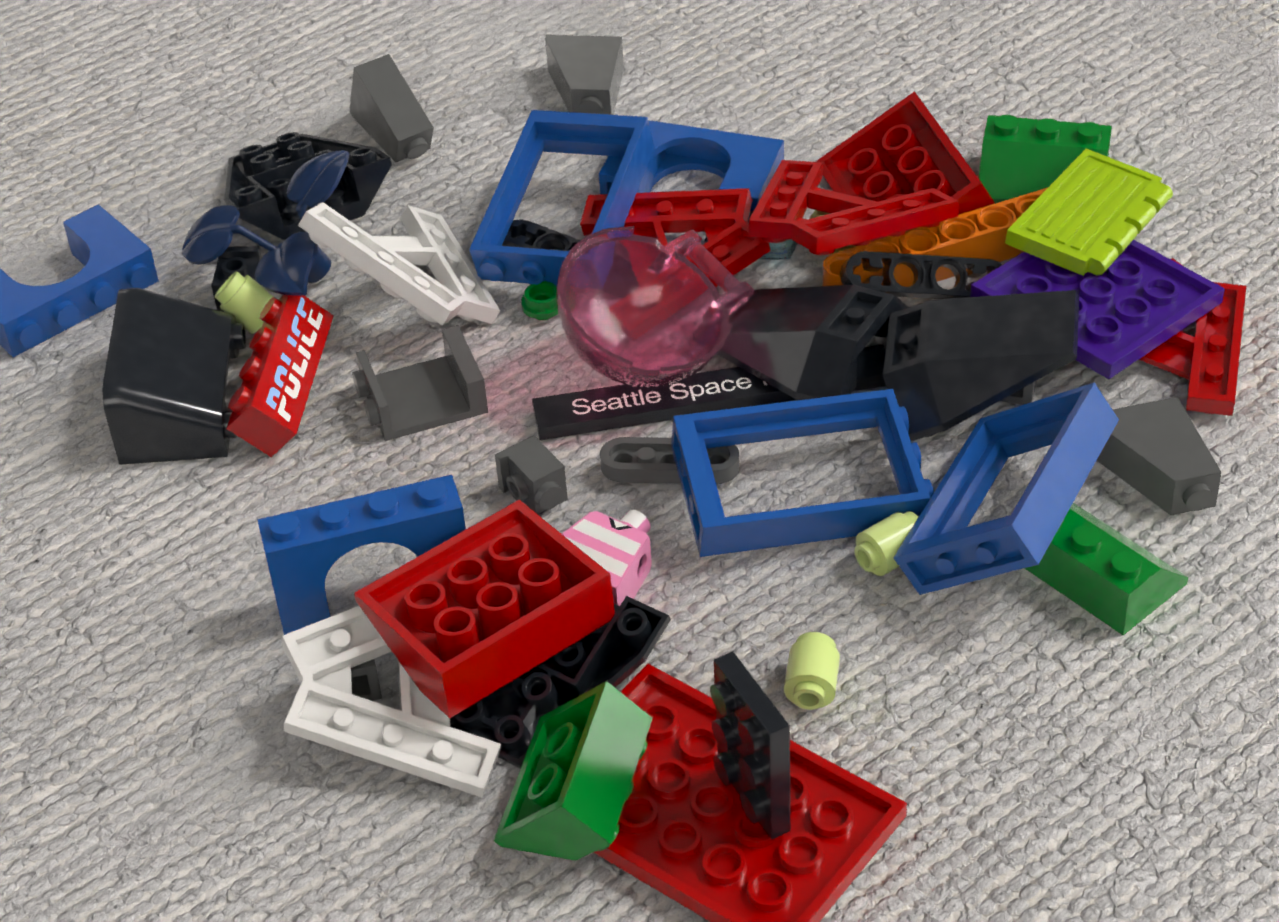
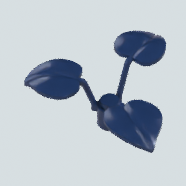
M340 150L316 156L304 163L294 173L288 185L287 197L291 202L298 203L296 211L300 220L303 218L307 206L313 208L322 202L324 203L332 195L348 163L350 156L348 151ZM231 205L217 206L204 213L190 228L181 253L192 264L210 263L226 251L232 241L233 234H240L269 251L261 258L255 270L257 283L268 291L295 296H306L308 283H315L321 280L329 272L332 264L331 259L310 239L308 232L292 234L284 242H280L278 246H275L245 227L235 225L240 212Z

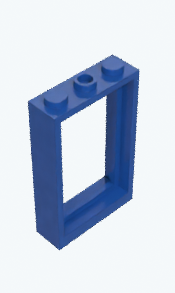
M531 110L469 249L477 275L481 280L535 285L542 283V281H548L562 287L599 289L655 148L648 117ZM543 152L623 157L585 252L502 246Z
M1095 382L980 418L893 557L919 595L1035 566L1040 563L1119 421ZM1051 445L1011 515L967 527L1009 457Z
M886 389L673 416L671 448L699 556L705 557L855 537L860 532L896 512L904 514L910 511L919 517L934 491L931 481L923 478L920 448L917 442L911 443L908 434V414L904 406L899 407L894 390ZM878 427L900 494L725 517L707 452L708 448Z

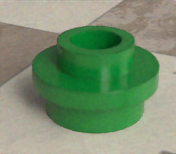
M542 281V283L537 285L530 284L525 289L521 299L522 311L531 318L548 320L563 310V294L554 283Z

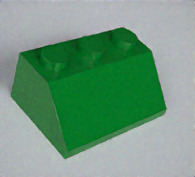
M988 115L982 144L979 180L995 203L1048 188L1085 149L1109 157L1112 126L1099 125L1094 122H1064L1051 118L1030 119L1018 118L1012 115Z
M1072 503L1040 563L1025 568L1123 636L1188 583L1187 576L1075 503Z
M607 681L540 717L493 841L504 848L573 861L597 850L602 851L608 848L618 835V820L624 802L632 793L634 787L632 778L638 761L647 749L646 737L653 718Z

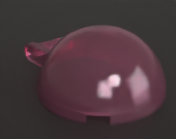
M634 226L607 228L586 236L571 248L563 261L556 292L558 314L562 329L568 343L585 363L597 373L612 381L629 386L654 388L672 385L701 371L715 358L724 346L733 324L729 323V314L740 308L750 299L754 293V288L746 281L740 283L701 244V236L694 230H690L665 246L660 244L656 238L632 234ZM689 256L701 269H699L686 257ZM704 272L725 292L723 295L720 296L716 287Z

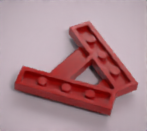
M782 160L749 219V237H761L763 241L768 243H780L787 239L793 240L809 249V252L812 254L829 255L834 253L837 248L849 245L863 246L869 244L872 239L879 237H897L904 235L906 230L918 227L931 228L939 226L941 221L958 217L959 201L934 188L879 202L818 188L822 180L823 162ZM807 208L830 213L811 219H803Z
M749 188L636 193L620 235L625 237L639 287L605 309L608 321L631 343L771 251L769 243L763 241L761 237H749L748 218L752 204ZM608 194L588 195L580 222L584 236H591ZM705 232L708 241L674 263L664 233Z
M1171 258V260H1173V261L1177 262L1178 264H1180V263H1179L1178 261H1176L1174 258ZM1214 282L1225 288L1223 301L1195 321V337L1180 331L1139 360L1189 380L1186 403L1187 411L1233 416L1247 286Z

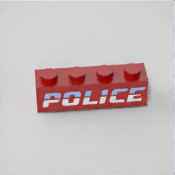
M283 294L279 299L273 297L267 302L259 317L264 321L262 327L256 332L249 345V348L253 350L252 356L246 361L239 373V378L243 380L242 385L234 393L228 405L232 413L226 428L227 430L270 457L276 454L297 434L332 324L333 314L306 296Z

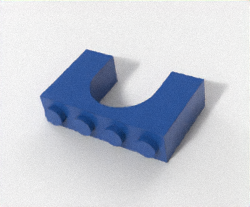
M648 120L655 148L637 193L651 192L653 186L660 179L675 172L685 170L707 171L723 178L719 189L749 188L752 198L748 218L749 223L754 209L780 162L784 160V140ZM607 157L599 172L600 194L609 193L623 157Z
M99 204L64 221L63 225L71 254L85 267L65 281L45 286H30L18 283L0 268V346L12 357H15L113 306L117 302L120 289H145L155 284L159 279L151 248Z
M447 475L257 519L284 635L331 617L325 592V579L332 565L347 552L372 543H393L408 548L418 557L466 530L463 506L453 476Z

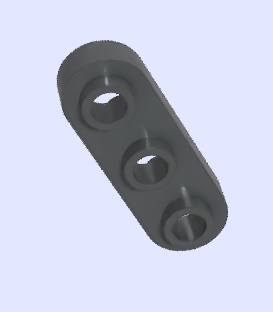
M618 437L606 442L600 450L601 471L609 480L621 483L681 484L671 448V438ZM731 445L707 449L716 484L726 483L734 479L740 470L737 446Z

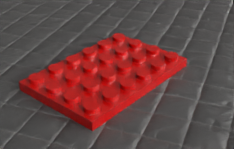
M647 663L620 691L653 718L646 737L647 749L638 761L632 778L634 787L629 798L624 802L618 820L619 832L617 837L608 848L602 851L597 850L593 853L710 922H820L906 818L907 802L790 740L791 831L771 840L759 822L754 824L748 819L742 808L738 792L732 784L729 786L724 785L715 770L713 757L717 755V741L712 731V721L716 720V708L712 697Z

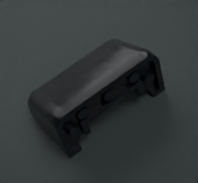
M126 288L118 291L102 395L104 412L119 465L228 457L230 438L237 437V435L226 429L232 411H227L225 402L229 359L237 358L239 349L246 348L244 323H237L233 314L142 288Z

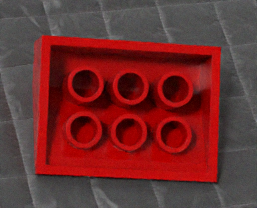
M915 91L815 161L823 162L822 175L833 191L879 202L934 188L959 201L958 215L995 204L982 182ZM883 236V237H879V238H876V239H872L871 241H875V240H878V239H881V238H885V237H888V236Z
M521 500L515 501L354 593L355 601L418 689L449 719L607 624L615 615L610 573Z

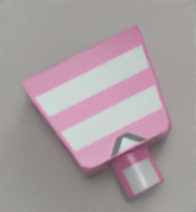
M629 510L620 521L598 511L589 512L563 532L562 535L610 573L614 604L620 606L626 596L634 599L652 566L650 537L647 535L651 529L649 520L643 513L637 510Z

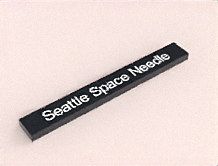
M883 344L865 347L857 356V387L854 391L886 386L883 377L886 350ZM733 367L533 398L532 405L539 440L673 420V416L781 403L796 399L742 368Z

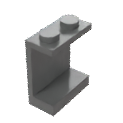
M459 325L442 329L444 357L375 375L365 350L356 352L359 370L352 372L354 385L359 398L367 397L364 400V407L368 421L371 426L378 424L385 441L488 413L484 378Z

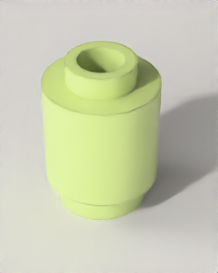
M236 271L222 284L214 297L221 302L220 308L223 311L233 314L238 323H244L245 329L254 334L262 327L264 322L259 318L263 308L274 296L249 275L243 277Z
M910 511L904 514L896 512L860 532L856 536V547L854 549L859 565L865 571L872 572L877 576H884L898 568L899 565L893 557L917 521L918 516Z
M819 632L804 633L797 638L790 648L784 693L788 700L800 708L807 710L822 708L829 705L835 698L840 654L831 637Z

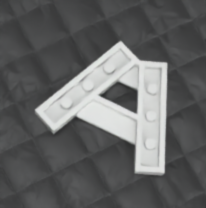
M323 202L305 212L298 226L309 233V237L314 243L324 248H331L345 258V263L355 271L367 273L379 281L381 288L388 294L405 299L416 307L417 313L424 319L434 323L438 322L443 326L457 315L466 321L479 320L492 324L499 314V307L481 278L477 275L476 270L442 215L407 205L400 219L409 236H371ZM414 265H427L436 280Z
M360 606L282 636V647L301 682L284 721V732L483 798L497 761L501 744L450 727V719L418 689L399 661L400 710L352 694L351 668L392 652Z

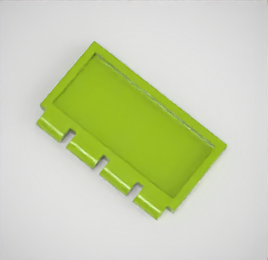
M1085 149L1008 228L1005 244L1083 276L1086 272L1102 275L1118 258V255L1137 237V234L1154 218L1156 213L1171 199L1173 191L1168 185L1161 183L1162 177Z

